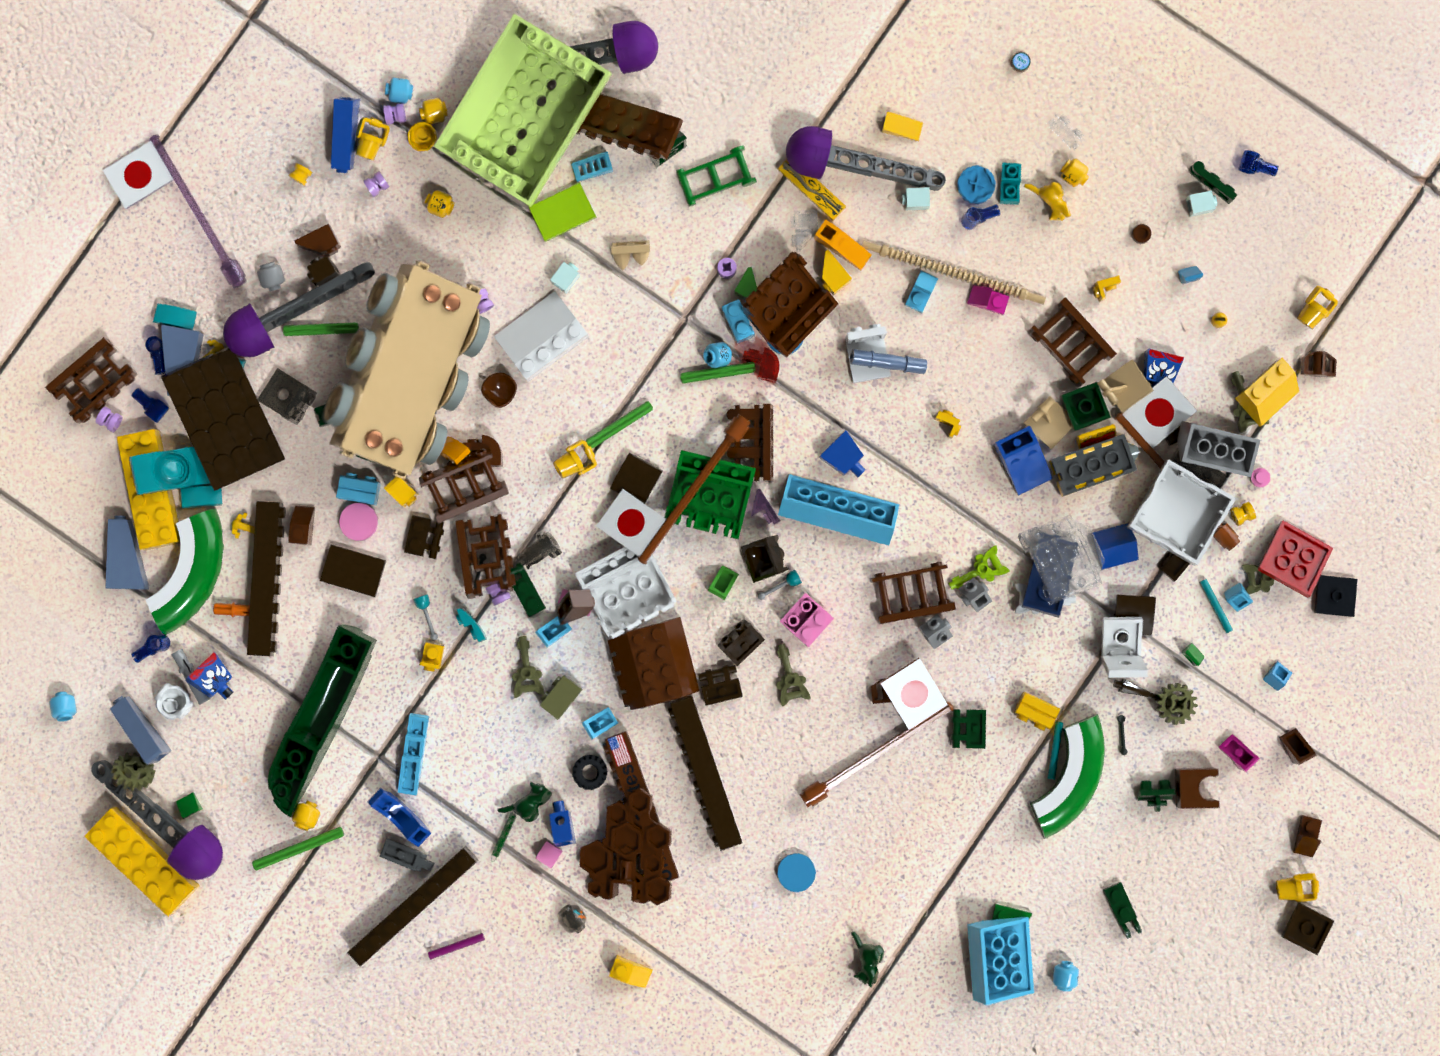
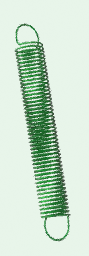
M511 814L509 815V824L508 821L505 824V833L504 830L501 833V842L499 838L497 841L498 847L496 844L493 850L496 858L499 857L501 847L503 848L505 838L507 840L508 833H510L512 824L515 822L516 816L514 814L512 819Z

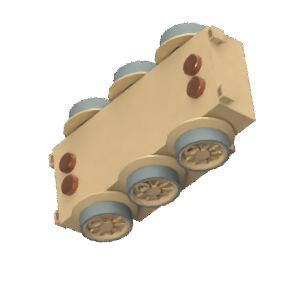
M418 260L415 261V265L401 264L396 277L383 273L376 280L367 301V311L375 315L371 329L360 328L352 338L346 352L345 366L354 370L349 384L340 382L333 388L323 412L324 422L333 425L335 429L329 444L341 448L340 454L349 458H353L355 454L394 470L391 475L401 479H405L407 475L411 476L415 464H418L420 461L430 465L440 456L447 438V427L437 423L434 415L436 410L440 408L453 411L462 401L466 393L469 377L468 373L458 369L456 360L462 354L471 358L475 357L483 348L490 329V321L480 316L479 309H477L482 297L479 294L481 288L472 284H467V288L428 271L430 265Z

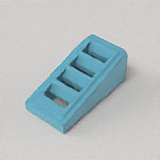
M608 151L572 163L577 182L613 172ZM604 159L605 168H602L600 160ZM593 162H597L599 170L595 171ZM585 164L590 165L591 173L587 172ZM579 166L583 168L584 175L582 176L580 175Z

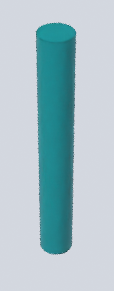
M1207 579L1200 581L1225 632L1233 631Z
M1055 722L1047 779L1055 780L1063 722Z

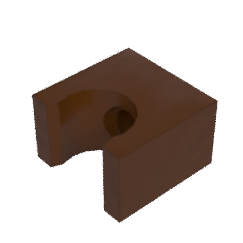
M1175 768L1176 807L1180 809L1220 808V801L1212 798L1204 799L1199 792L1200 782L1206 777L1219 776L1218 769Z

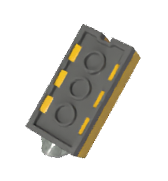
M1125 434L1051 459L1048 462L1053 475H1058L1059 482L1056 484L1061 497L1137 471L1135 460L1138 457L1139 449L1137 446L1128 443Z

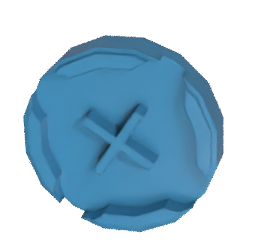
M971 166L961 173L957 189L959 195L965 201L971 204H980L991 198L996 182L994 175L989 169Z
M793 853L781 860L777 875L779 882L784 888L791 892H801L813 884L816 870L814 863L809 857Z

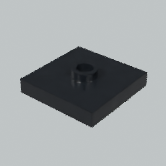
M1320 575L1317 582L1314 613L1354 617L1358 579Z

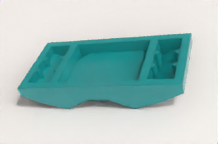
M194 447L129 457L137 495L211 484Z

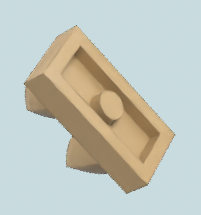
M650 240L612 243L611 251L618 267L621 270L627 267L630 253L633 254L635 261L642 266L649 256Z

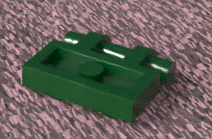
M953 709V717H951L953 728L952 734H950L952 748H960V740L966 741L965 748L986 749V710L966 709V717H960V709ZM960 723H966V734H960Z

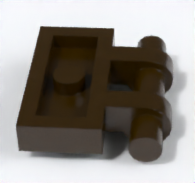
M412 515L404 553L424 557L426 549L430 550L429 558L436 559L437 553L440 552L441 548L439 544L441 535L444 534V522H436L434 528L430 527L432 519ZM429 533H434L432 544H427Z
M724 665L720 669L712 671L708 669L704 673L698 674L700 681H708L707 686L701 687L706 706L743 697L739 678L732 680L730 678V674L737 672L735 665ZM725 677L724 682L714 684L713 678Z

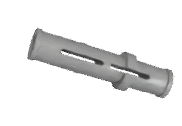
M183 649L171 654L179 667V673H182L185 679L194 672L192 668L194 666L192 663H189ZM188 683L199 705L210 700L209 697Z

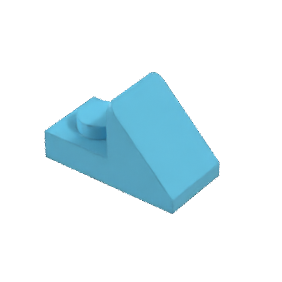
M920 271L905 306L922 313L938 278Z

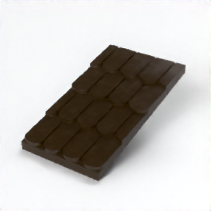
M228 347L161 376L214 491L285 460L237 354L233 353Z

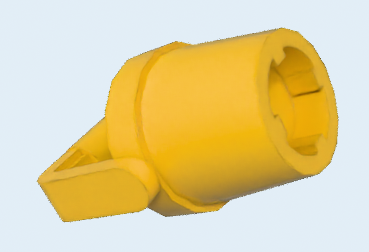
M362 117L355 135L359 138L355 155L374 161L380 146H385L390 131L389 126L382 124L381 120L372 117L370 119ZM365 122L377 128H384L382 138L363 133L362 130Z
M1316 286L1305 300L1306 304L1297 319L1310 329H1313L1323 318H1327L1337 306L1338 301L1327 288ZM1320 292L1326 299L1331 301L1326 309L1314 301Z
M579 440L566 448L567 452L553 462L556 471L562 479L578 473L580 476L597 466L594 458L595 454L591 446H588L584 440ZM580 445H583L584 451L592 463L585 468L579 456L573 450Z
M1314 873L1296 874L1290 878L1276 880L1278 899L1295 900L1296 902L1316 900L1317 893L1319 892V881ZM1312 880V894L1303 895L1301 881Z

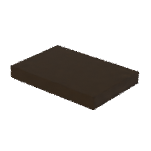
M331 544L320 581L376 597L386 560Z

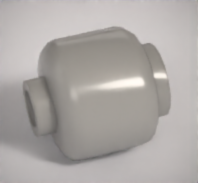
M274 262L261 265L257 271L261 287L269 288V291L280 289V284L285 281L281 266Z

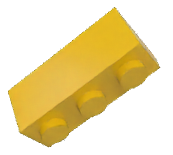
M1282 357L1266 369L1235 399L1261 427L1300 392L1296 373Z

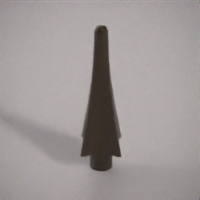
M1122 679V681L1115 680L1113 683V687L1119 688L1118 692L1160 700L1156 694L1126 679Z

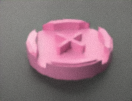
M353 503L342 511L339 519L340 528L349 539L363 541L372 537L376 532L378 516L369 505Z

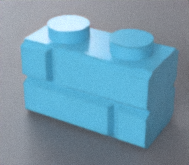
M739 299L722 306V312L737 344L755 337L753 328L743 312Z
M346 473V476L340 475L336 498L377 505L381 483L376 482V478L365 476V479H359L357 474Z

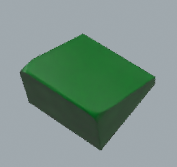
M1193 643L1189 644L1182 651V654L1193 666H1199L1204 659V655Z
M194 792L176 801L183 819L202 810Z

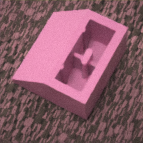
M805 593L780 622L803 644L809 647L834 618Z

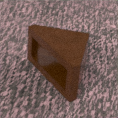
M1296 728L1279 737L1293 764L1300 765L1317 756Z

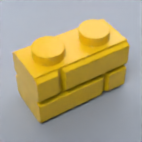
M1023 692L1014 713L1018 714L1016 718L1026 723L1030 720L1035 723L1034 727L1045 731L1046 728L1051 730L1060 708L1027 692Z

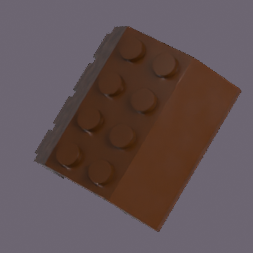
M791 252L783 260V264H779L770 273V277H767L756 288L757 291H753L744 300L745 303L742 305L744 314L758 332L785 357H788L838 305V302L828 290L820 288L804 267L807 262L796 252Z
M681 617L627 631L614 639L607 640L610 653L616 652V656H613L612 660L615 672L621 671V674L617 675L620 691L626 690V693L621 694L625 707H630L631 710L645 708L700 691Z

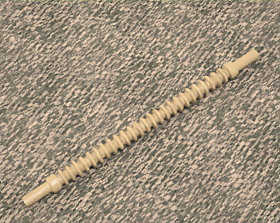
M864 241L862 245L864 249L880 253L882 257L889 256V259L893 257L894 260L899 259V262L903 260L905 264L909 262L910 265L915 264V267L919 265L920 268L925 267V270L930 269L931 272L935 270V273L941 272V275L944 273L946 277L951 275V278L956 277L957 280L960 278L962 282L966 280L967 283L972 282V285L976 283L977 286L982 285V287L993 288V291L998 290V293L1002 291L1004 295L1008 293V296L1013 295L1014 298L1017 296L1018 299L1023 301L1027 299L1044 305L1046 297L1028 292L1027 289L1021 288L1020 290L1018 286L1014 288L1013 285L1008 286V283L1006 285L1003 282L998 283V280L994 282L992 278L988 280L987 277L982 278V275L978 277L976 273L972 275V272L967 273L966 270L962 272L961 269L956 270V267L951 268V265L946 267V264L941 265L940 262L937 264L935 260L931 262L930 259L925 260V257L921 259L919 255L915 257V254L909 255V252L907 254L904 251L899 252V249L895 251L893 247L890 249L887 245L880 246Z

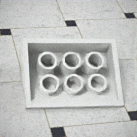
M554 291L494 337L529 382L587 339L589 335Z

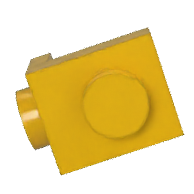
M938 411L934 420L952 427L948 438L952 439L954 435L957 436L961 429V425H959L960 419L953 417L954 414L950 411Z

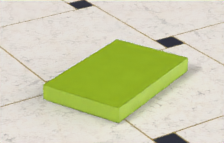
M580 183L532 205V207L529 206L545 242L597 218Z

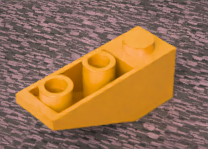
M826 219L814 236L816 241L860 271L872 256L871 253Z

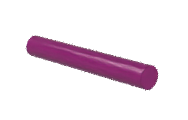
M481 933L428 952L429 959L431 960L484 941V934Z

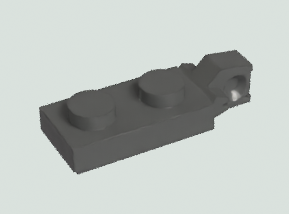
M389 838L386 839L379 856L413 871H421L422 868L431 871L435 864L427 860V855L423 854V852Z

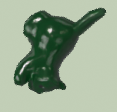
M530 782L531 791L526 797L518 800L515 804L498 808L497 811L499 813L514 811L525 822L535 821L539 816L538 807L550 799L552 792L548 791L544 784Z
M851 932L859 949L861 970L854 975V978L872 987L873 983L876 984L879 971L877 965L883 960L884 950L880 945L863 944L859 935Z

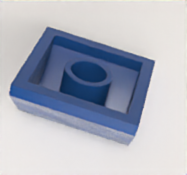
M1129 523L1091 533L1101 570L1139 560L1137 539L1133 531L1127 528Z

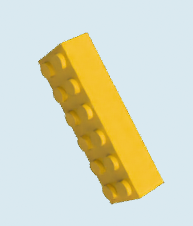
M151 429L118 436L117 442L139 549L146 551L180 543L179 531L176 525L179 521L172 490L137 495L129 457L164 451L160 431Z
M117 806L110 808L84 836L167 916L174 914L200 886L195 880L187 879L167 863L169 856Z

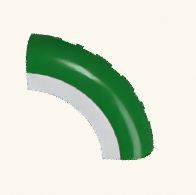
M216 509L203 511L176 523L180 536V555L177 567L166 585L156 594L145 599L156 625L164 635L177 630L197 614L215 588L214 586L222 568L224 550L223 530Z
M1098 714L1062 728L1066 744V760L1061 774L1055 785L1048 792L1030 803L1044 839L1060 832L1071 824L1089 804L1098 787L1105 756L1104 735Z

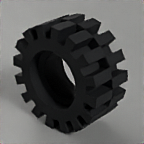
M585 755L575 762L572 769V777L580 788L594 790L605 782L608 772L607 766L598 756ZM586 765L595 766L597 769L596 778L592 780L584 778L582 774L583 768Z

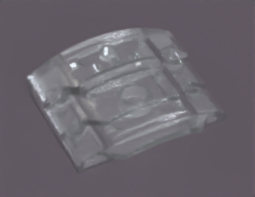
M1067 515L1019 533L1018 539L1025 553L1030 552L1044 583L1042 590L1049 605L1102 584L1100 571L1105 560L1088 525L1075 522L1071 515Z

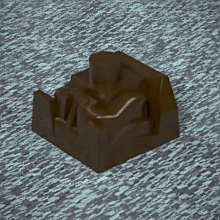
M778 535L766 537L741 546L753 583L789 570L788 567H783L784 550L777 543Z

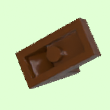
M1304 815L1301 816L1293 853L1313 858L1321 843L1318 837L1322 820Z

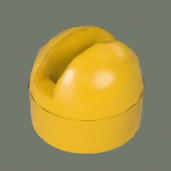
M1222 312L1214 314L1211 318L1212 325L1216 328L1224 327L1227 324V316ZM1216 318H1224V321L1215 320Z

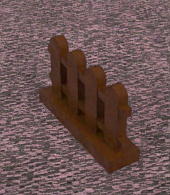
M763 404V408H760V405H754V409H740V405H735V409L728 410L726 416L729 420H732L733 417L740 414L748 421H754V428H749L741 439L754 440V447H740V442L735 441V447H730L726 451L727 456L735 459L736 464H740V459H754V466H749L756 468L754 481H760V478H763L765 482H774L773 405ZM760 420H763V427H760ZM760 439H763V447H760ZM760 458H763V466H760Z

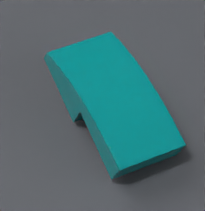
M1002 163L1000 204L1019 205L1021 164Z
M157 304L153 322L193 330L197 312L176 306Z
M212 486L180 489L181 508H201L202 506H221L223 504L221 488L214 491Z
M457 609L458 614H456L459 625L463 624L464 627L472 625L470 632L473 639H477L478 642L487 640L479 623L464 609Z

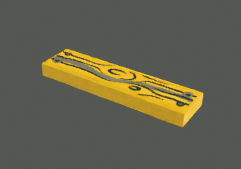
M787 159L778 168L782 175L832 221L846 208V205L816 178L807 177L794 171Z

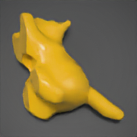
M1051 182L1049 185L1037 188L1032 184L1024 185L1026 189L1039 195L1051 207L1049 220L1063 221L1065 216H1071L1067 202L1062 199L1064 191L1060 183Z

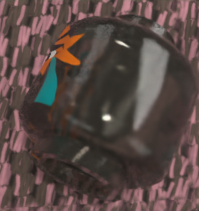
M568 904L559 911L558 922L566 932L579 933L586 927L587 916L579 906Z

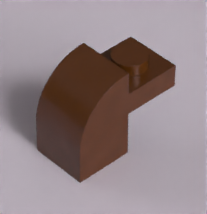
M482 435V442H479V439H467V443H462L471 452L490 448L493 458L488 460L491 467H503L502 449L492 437Z

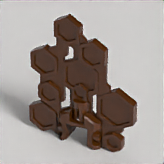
M642 788L629 794V801L626 804L618 801L607 806L606 838L602 839V842L596 840L580 848V867L588 872L589 877L594 880L588 883V893L594 898L600 896L607 900L613 899L618 895L619 884L632 885L631 901L645 904L651 901L657 906L671 899L672 883L662 877V871L664 870L663 849L671 845L672 831L662 823L658 824L650 818L653 796ZM636 814L639 816V824L642 826V829L635 824ZM614 852H616V870L613 871V856ZM641 853L640 869L644 871V876L636 870V856Z

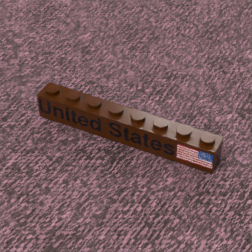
M624 731L605 738L606 743H603L606 755L610 754L612 761L609 764L612 772H616L619 778L616 780L619 791L623 790L625 798H622L623 803L626 804L629 801V794L641 788L649 793L628 732ZM652 801L650 818L659 824L660 820ZM636 814L635 824L642 829V826L639 824V816ZM664 848V870L662 871V877L667 881L679 878V873L670 848Z

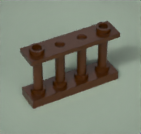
M1065 297L1057 304L1059 311L1039 329L1034 325L1029 331L1031 332L1030 336L1037 343L1040 342L1067 371L1072 383L1082 386L1086 382L1082 377L1102 359L1109 361L1117 353ZM1068 316L1072 321L1071 326L1050 343L1044 334L1059 320ZM1076 331H1081L1085 335L1084 340L1063 357L1057 348ZM1089 345H1094L1098 349L1097 354L1076 371L1069 363Z
M490 448L477 450L475 454L464 458L458 465L452 463L433 472L427 471L419 477L421 488L428 485L438 506L434 510L438 523L509 494L505 480L502 482L497 480L488 459L493 458ZM479 463L482 464L491 483L490 487L480 489L470 468ZM462 470L473 490V493L466 497L462 496L453 477V474ZM446 478L455 497L454 502L450 504L444 503L435 484L436 481Z
M942 562L931 563L930 568L886 576L885 572L874 574V578L870 579L871 583H878L883 612H881L882 616L878 617L879 624L956 610L955 602L950 603L949 599L947 600L942 569H947V564L942 565ZM934 571L940 601H938L937 606L931 607L927 599L923 573ZM915 575L921 603L919 605L920 609L912 610V607H909L904 581L905 576ZM894 578L897 580L902 606L900 608L901 612L893 614V610H890L885 580Z

